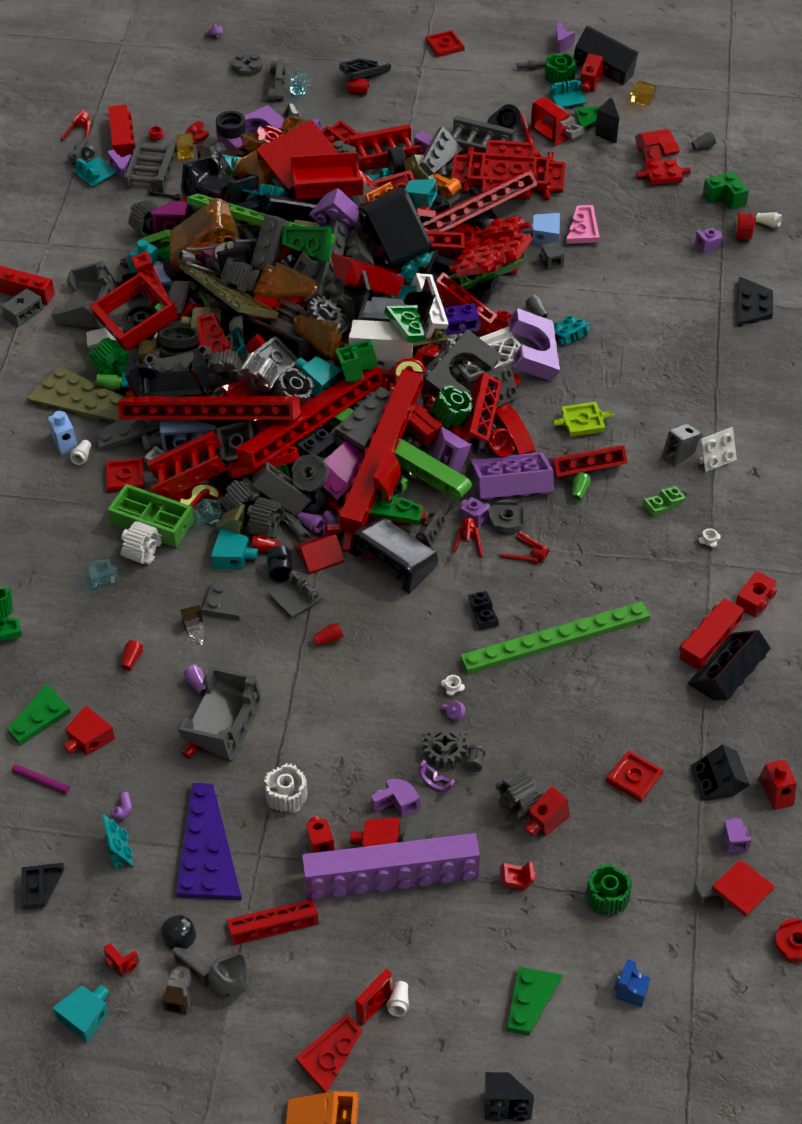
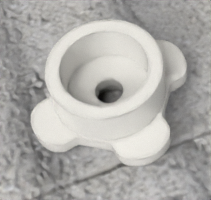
M714 529L703 530L699 543L714 548L717 546V540L721 536Z
M450 675L441 682V686L447 690L446 694L450 696L465 689L464 684H461V679L456 675Z

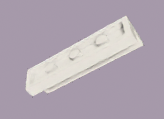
M416 273L410 286H416V289L422 290L426 276H429L435 292V298L423 329L425 338H431L435 329H447L449 324L433 276L431 274Z

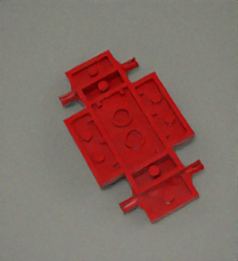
M488 140L486 153L474 152V146L472 148L468 146L467 154H454L451 178H456L460 181L461 185H463L464 194H466V189L467 193L469 192L470 186H480L483 192L519 173L532 170L537 186L513 197V199L530 200L531 190L543 191L544 200H546V195L547 200L550 199V192L563 193L566 162L553 160L554 152L552 151L551 157L550 151L547 153V157L534 156L535 143Z
M511 216L504 220L498 218L493 220L486 229L477 230L476 236L478 238L483 237L484 241L468 243L453 266L449 267L450 272H456L457 277L497 271L502 264L518 261L532 241L531 234L521 233L524 229H531L530 221L524 222L523 216Z

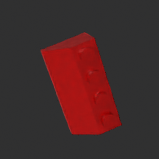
M336 253L331 254L335 277L340 279L342 284L350 287L351 284H355L354 287L357 288L361 272L366 271L369 286L372 287L373 293L377 294L379 291L381 292L380 295L388 298L391 295L398 297L405 278L404 276L376 265Z

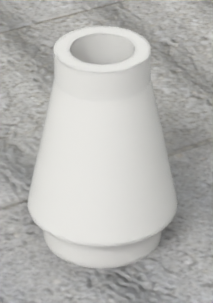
M778 212L757 213L756 223H761L775 229V227H780L782 215L778 214Z
M82 440L70 452V459L74 464L82 465L87 462L91 443L88 440Z
M396 982L388 1000V1012L393 1016L402 1017L409 1010L408 984L406 982Z

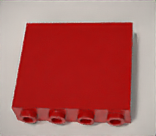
M312 120L301 124L293 130H289L286 134L276 137L273 141L256 149L258 161L261 159L287 190L288 198L295 196L291 156L338 153Z
M357 152L291 156V171L296 200L323 198L327 193L337 188L346 196L364 195L363 177L360 176Z

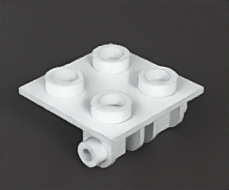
M733 427L701 439L703 454L698 458V462L704 465L705 472L737 460Z

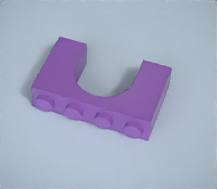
M268 105L245 115V133L257 131L259 127L262 129L265 126L279 129L283 132L282 135L290 130L289 123ZM228 123V124H225L224 126H229V127H230V126H235V125H238V124H236V123ZM216 130L217 142L227 151L229 148L244 151V158L251 155L250 141L242 135L238 138L227 139L221 137Z
M517 308L509 318L510 332L530 339L538 346L540 351L521 345L513 355L514 369L551 381L560 371L553 321Z

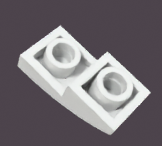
M118 327L124 333V328ZM106 328L86 332L87 347L90 350L95 347L97 348L102 339L109 337L111 340H115Z

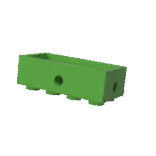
M125 484L107 509L111 525L128 530L135 521L155 527L158 534L162 535L161 542L176 548L194 523L192 506Z

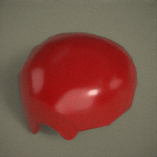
M498 428L490 433L487 446L492 454L504 458L509 456L515 449L513 447L514 437L508 430Z

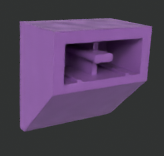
M337 188L327 193L310 212V216L322 227H326L335 220H338L348 229L357 224L359 212L357 210L358 206Z
M441 427L431 457L461 473L471 444Z

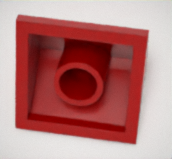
M336 534L323 535L294 546L309 575L344 562Z

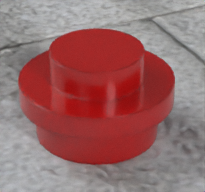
M153 126L148 132L149 138L160 140L164 137V131L159 126Z

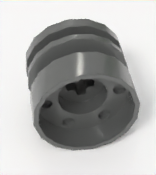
M278 298L276 303L283 307L281 309L274 306L273 309L279 312L277 319L269 318L266 324L300 337L302 330L297 327V324L306 325L307 322L302 320L301 316L309 319L310 315L300 305L290 300Z

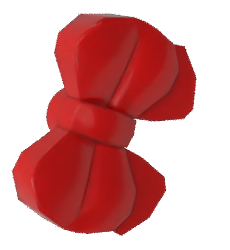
M202 121L193 123L186 130V136L196 134L189 140L192 144H197L209 137V132L203 130L205 125Z

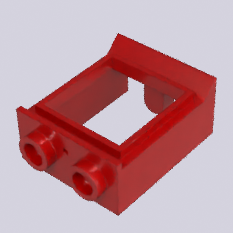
M542 97L532 103L531 129L534 128L554 142L556 147L568 140V137L562 134L567 130V126L564 124L560 125V122L568 118L570 114L547 98ZM544 115L553 120V126L544 121Z

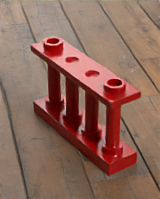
M410 124L349 136V145L355 147L361 156L359 157L360 171L389 166L388 151L382 152L381 146L389 145V148H395L396 143L404 142L406 148H403L406 160L414 154L421 155V146H412L410 142ZM373 148L376 154L367 155L365 150Z
M214 431L147 461L149 469L159 481V483L151 486L154 494L169 498L227 470L220 457L215 454L216 450L222 448V444ZM208 455L209 460L199 464L198 459ZM188 463L192 464V468L182 472V466ZM175 470V476L166 479L165 474Z

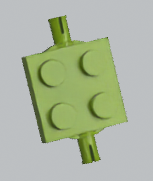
M596 402L561 407L563 418L553 419L552 422L554 427L564 425L570 437L605 432L603 419L614 418L613 411L602 412Z

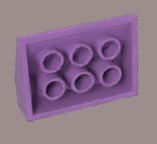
M543 452L512 455L504 458L492 457L471 460L480 499L492 500L494 497L511 498L512 495L529 496L531 493L548 494L550 491H554L553 469Z

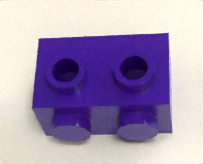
M474 303L443 308L449 324L447 329H444L446 335L464 333L467 329L469 331L479 330V314Z

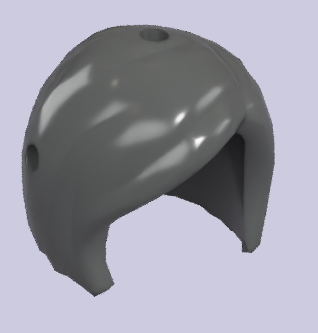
M240 952L218 958L208 971V980L211 988L221 996H236L245 992L248 988V969L244 955Z

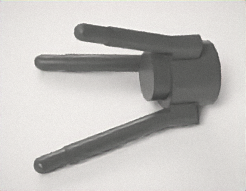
M216 246L186 247L185 250L179 251L178 263L216 276L219 275L216 271L199 266L203 265V263L196 261L195 254L192 253L193 251L215 249Z

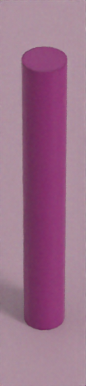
M14 764L12 767V772L67 794L70 790L68 785L17 764Z

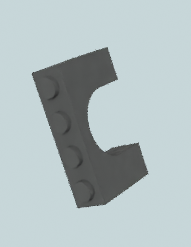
M467 329L464 334L460 333L454 346L450 345L447 348L443 359L440 357L434 364L435 368L432 371L428 370L424 376L423 387L435 396H438L439 392L446 385L454 386L453 389L456 388L460 392L465 391L470 394L468 389L451 376L449 366L453 362L466 360L486 373L498 364L502 354Z

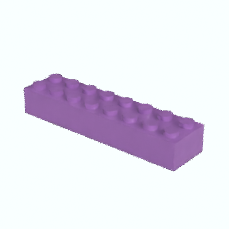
M476 833L302 854L307 899L314 900L331 896L342 897L355 893L364 894L370 891L383 892L394 888L406 889L410 886L418 885L429 886L441 882L451 883L457 880L470 881L474 878H479L480 852Z

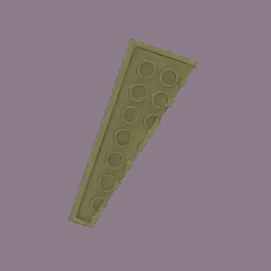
M179 264V268L185 274L193 277L210 290L214 296L223 300L237 312L245 313L253 318L259 316L265 320H269V318L277 319L279 312L243 291L236 289L231 284L226 285L220 282L221 279L219 277L190 266H185V264Z
M59 366L27 397V402L29 404L33 402L42 404V407L45 408L48 406L58 408V411H71L75 415L90 419L109 420L112 424L119 420L118 401L124 397Z

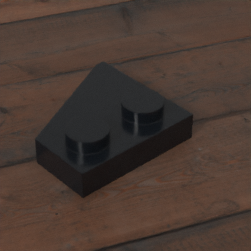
M64 863L21 867L23 910L46 907L65 870Z

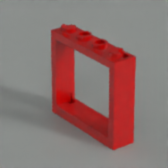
M142 272L90 305L97 320L126 352L179 317L176 312L178 308L174 302L170 301L166 293H162L157 284L154 285L150 277L147 278ZM146 289L163 309L124 334L107 314Z

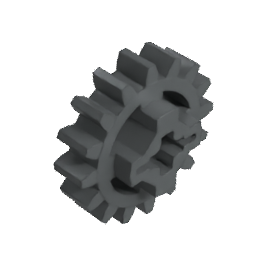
M317 296L312 298L306 307L308 309L306 313L311 315L309 320H313L314 325L318 324L319 329L324 328L326 332L329 329L331 332L335 329L337 330L344 321L342 319L344 315L340 313L341 308L336 307L337 303H331L330 298L326 300L324 296L322 298Z
M446 725L441 730L436 726L435 732L429 730L428 736H424V757H428L429 763L435 761V766L437 767L440 763L443 764L444 768L449 763L454 767L455 761L461 763L462 757H466V737L461 736L460 730L454 732L453 726L450 730L447 729Z

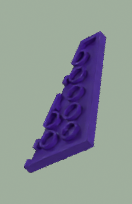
M192 783L176 895L178 898L242 900L214 786L209 783Z

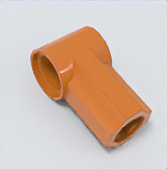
M433 173L437 189L441 191L445 198H451L461 189L462 186L458 179L451 178L449 180L437 173Z

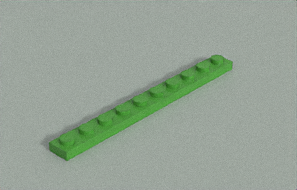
M201 194L187 197V204L193 205L194 208H203L207 212L219 213L223 217H233L236 221H246L249 225L262 226L264 216L267 215ZM293 222L289 223V227H306ZM331 234L332 244L336 242V235Z
M641 601L461 654L460 660L468 675L649 621L650 614Z

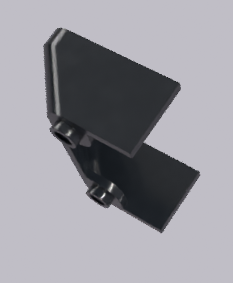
M435 250L425 274H431L434 282L442 273L451 276L456 272L451 273L449 267L453 266L455 261L440 256L439 252ZM472 275L467 276V278L470 280L475 279V277ZM495 275L494 279L480 284L491 291L488 298L482 304H489L499 281L498 275ZM474 287L471 288V289H468V290H466V291H467V292H470V291H472V290L474 289Z
M362 271L355 291V320L391 322L384 313L386 306L417 305V313L420 315L419 321L424 329L435 298L430 277L426 276L422 290L414 289L409 291L405 299L373 297V289L369 286L366 271Z
M195 348L193 361L189 363V370L157 373L149 364L138 365L133 354H129L125 378L135 397L210 396L207 364L199 348Z

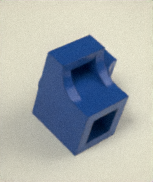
M627 959L622 975L617 976L614 989L617 990L616 999L642 1007L651 977L641 974L636 968L635 961Z

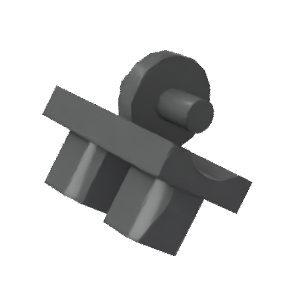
M83 137L80 143H75L74 152L69 153L67 157L71 164L76 163L77 159H84L86 163L88 158L95 156L96 151L93 145L88 144V138Z

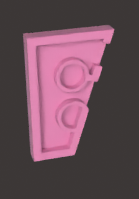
M593 205L577 206L566 244L599 242L600 237Z

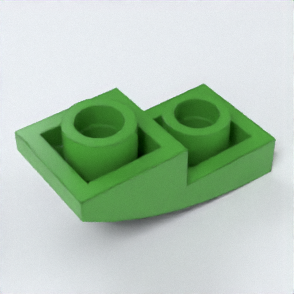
M674 486L662 489L658 496L644 499L642 505L652 516H656L680 505L686 500V497Z

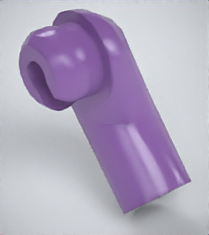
M325 511L322 517L327 522V525L336 524L334 516L329 511ZM323 525V526H322V529H323V530H322V534H323V535H327V534L325 533V530H324L325 525Z
M128 792L119 794L121 806L116 807V810H112V816L116 820H124L132 811V803Z

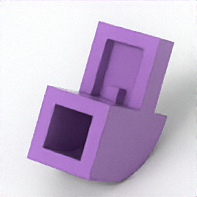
M390 779L386 781V789L378 790L371 795V808L374 813H377L394 805L402 818L420 810V797L410 783L401 779Z

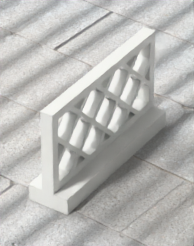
M509 327L480 337L489 346L499 350L498 352L502 354L501 359H507L505 362L499 361L494 368L504 363H510L511 366L514 365L513 354L514 352L516 353L521 344L512 335ZM502 350H503V351H509V352H511V353H510V355H509V354H503V353H501V352H502ZM469 361L468 364L456 366L468 382L476 380L485 373L479 367L471 365ZM468 370L477 371V372L470 375V374L468 373Z

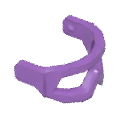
M423 760L419 765V776L431 788L440 792H447L455 784L453 779L451 781L443 775L437 776V771L427 765L426 761ZM426 768L433 773L434 782L444 780L448 784L445 787L434 784L425 776Z

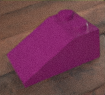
M347 440L324 460L330 469V474L321 489L337 503L351 490L352 479L358 474V465L364 460V454Z

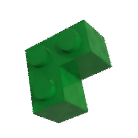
M734 171L705 179L703 195L710 204L725 200L731 209L747 205L749 190Z
M370 340L335 350L346 383L359 381L361 378H364L362 370H371L378 366Z

